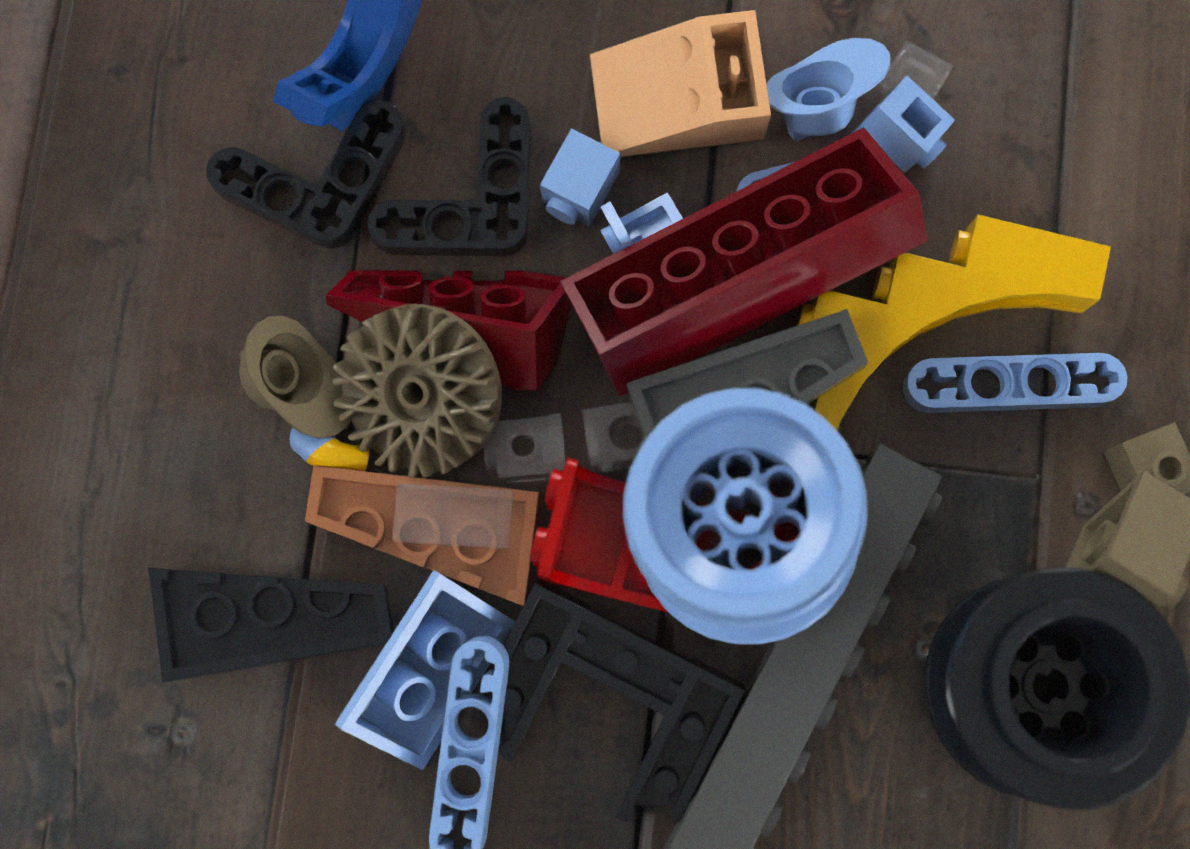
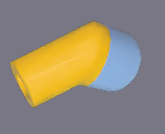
M292 427L289 438L290 446L308 464L358 471L366 470L369 449L361 452L358 445L340 442L335 436L315 438L304 435Z

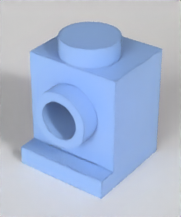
M906 75L879 102L854 132L864 127L895 165L905 173L916 163L922 169L926 168L942 152L947 144L940 138L955 120Z

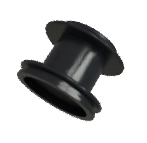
M1053 567L995 580L974 590L958 602L940 623L929 646L924 669V695L930 721L941 744L955 762L977 781L1001 793L1024 798L1033 803L1060 810H1092L1115 805L1140 793L1162 774L1175 757L1185 735L1189 719L1190 674L1183 649L1170 624L1157 608L1134 588L1107 574L1083 568ZM1064 636L1070 640L1073 647L1072 655L1067 660H1062L1057 655L1055 649L1056 642ZM1024 640H1026L1030 646V653L1024 661H1020L1016 658V652ZM1087 673L1093 676L1096 683V692L1090 698L1085 697L1080 690V680ZM1035 676L1049 677L1051 692L1048 697H1036L1033 690ZM1024 712L1029 713L1034 720L1035 726L1031 734L1027 733L1020 723L1019 716ZM1067 712H1071L1078 722L1077 730L1072 736L1064 734L1060 727L1061 718Z

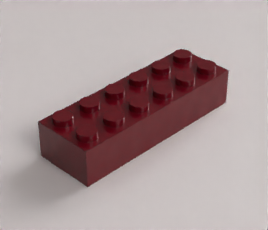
M863 127L560 282L590 343L619 397L628 393V382L688 363L927 242L920 194Z

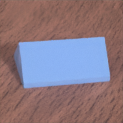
M434 570L335 725L339 729L423 770L442 741L451 663L455 652L461 645L476 636H489L503 644L516 622ZM479 649L474 657L467 659V665L475 667L477 673L475 686L469 691L462 688L461 693L463 695L473 692L490 665V662L485 659L484 650Z

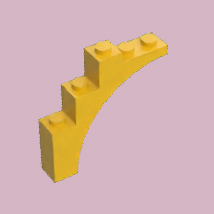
M977 215L965 231L958 230L956 232L949 255L950 263L903 253L894 258L889 268L881 266L872 298L880 300V303L828 291L816 297L812 305L802 304L797 326L847 309L868 361L865 368L812 401L810 408L826 419L838 431L843 416L862 384L884 360L917 336L954 319L995 309L1041 307L1075 313L1085 312L1101 298L1111 246Z

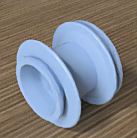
M756 388L727 389L705 394L680 406L663 419L640 448L630 468L624 492V524L629 547L651 592L666 611L686 627L708 638L732 644H763L786 639L809 628L828 613L845 592L853 575L867 521L866 490L859 465L844 439L826 419L804 403L781 393ZM738 476H749L748 478L732 479ZM771 483H778L787 489L791 495L786 498L774 497L769 492L768 487ZM712 489L716 493V499L711 505L707 507L695 505L705 491ZM746 502H752L762 510L759 518L748 516L743 524L732 521L727 515L731 507L742 509ZM790 522L798 529L800 536L793 542L784 543L776 539L773 531L780 523ZM704 531H714L720 535L722 540L717 549L705 552L696 547L699 535ZM753 548L763 555L764 560L758 568L746 570L739 566L737 557L744 549Z

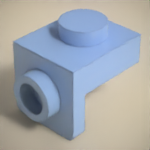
M667 192L622 218H619L611 202L601 206V209L610 225L600 231L614 254L683 218Z

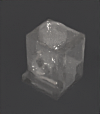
M561 413L549 414L547 417L498 421L494 430V436H491L484 444L486 469L497 470L498 479L501 484L550 479L553 468L563 471L566 463ZM529 438L534 442L535 447L530 455L521 457L513 452V446L518 439Z

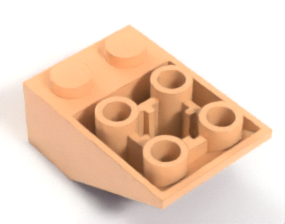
M755 10L700 16L590 54L601 144L619 152L620 157L764 140L771 111Z

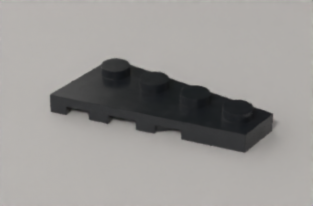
M148 568L162 682H173L387 644L394 633L388 589L383 584Z

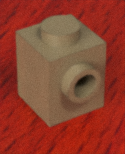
M1175 422L1103 451L1121 491L1145 470L1184 495L1190 492V453Z

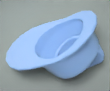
M851 38L832 43L796 65L784 69L771 77L767 82L770 107L782 113L788 134L795 141H800L810 136H826L837 133L845 128L852 119L857 98L870 91L885 78L890 69V53L883 44L872 39Z

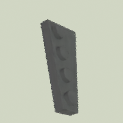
M845 309L628 382L627 391L644 439L646 440L663 419L680 406L705 394L727 389L756 388L781 393L808 405L865 368L868 361L849 312Z

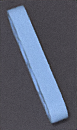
M1104 353L930 358L920 361L908 371L903 380L902 391L905 400L911 407L926 413L1095 408L1104 406L1121 396L1127 386L1128 376L1125 367L1119 359ZM1095 367L1099 376L1108 377L1110 382L1108 386L1100 390V394L1098 393L1097 386L1092 383L1077 384L1070 389L1071 378L1086 377L1095 371ZM1044 368L1054 376L1056 387L1051 396H1038L1029 388L1027 379L1031 369ZM981 369L989 370L998 377L1000 391L995 398H982L975 393L971 384L972 375L975 371ZM955 370L960 371L957 388L941 389L934 395L933 399H928L927 390L917 389L916 383L926 376V372L932 374L934 382L941 383L951 382L957 377ZM957 389L959 391L961 400H956L955 398Z
M476 636L465 642L455 652L451 663L429 833L430 849H454V840L445 837V834H449L456 825L459 810H470L464 817L462 834L463 837L472 839V841L467 842L463 849H483L487 839L509 672V655L504 645L497 639L489 636ZM479 649L485 651L486 661L495 663V669L489 670L483 676L480 693L491 691L493 693L492 698L480 693L466 695L461 693L462 688L469 691L475 686L476 668L467 665V659L474 657ZM476 707L485 713L489 727L484 736L472 738L461 731L458 725V716L463 708ZM458 765L473 767L481 779L479 792L473 795H464L455 790L451 783L452 769Z

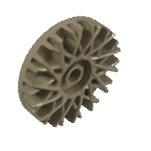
M424 304L401 305L362 322L363 327L347 336L349 342L340 349L347 352L345 359L336 363L333 367V370L340 375L334 378L333 385L342 384L343 396L334 401V406L347 409L339 416V419L342 422L351 419L356 428L348 436L349 440L354 441L363 438L359 450L365 452L368 449H373L380 455L375 461V465L381 466L388 462L390 472H396L401 468L409 469L408 477H415L420 473L423 477H429L437 471H441L444 474L478 453L490 439L496 428L501 411L502 387L500 375L488 346L480 335L463 319L435 306Z

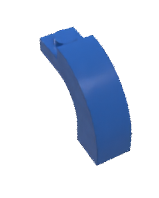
M347 0L339 26L325 50L308 67L278 81L273 102L292 111L293 117L305 124L318 125L320 127L330 124L341 131L348 128L360 108L376 98L398 62L412 32L422 0Z

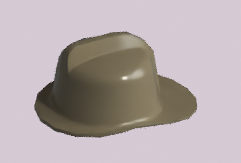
M270 316L255 324L246 338L245 349L239 354L241 360L239 376L241 386L246 395L258 406L276 411L289 425L304 435L315 438L332 437L347 428L351 419L343 422L339 419V416L347 409L334 406V401L343 396L342 384L333 385L334 378L340 376L333 370L337 362L316 342L310 332L296 320L286 316Z

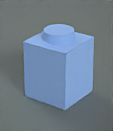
M571 128L540 183L542 203L547 205L545 207L547 212L564 223L573 225L577 220L590 227L620 173V153Z

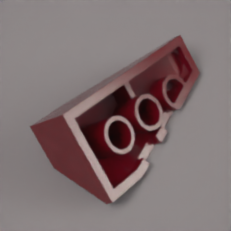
M351 270L325 295L326 305L361 322L391 308L409 304L435 306L455 314L469 324L484 340L496 362L501 385H506L513 390L537 391L552 371L558 360L571 307L568 296L560 282L566 277L529 271H505L504 280H472V270H454L451 277L423 280L422 274L416 270Z

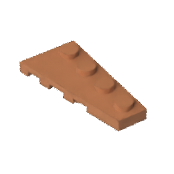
M313 465L305 522L430 571L435 570L443 576L524 606L527 598L531 567L530 554L535 536L540 494L534 491Z

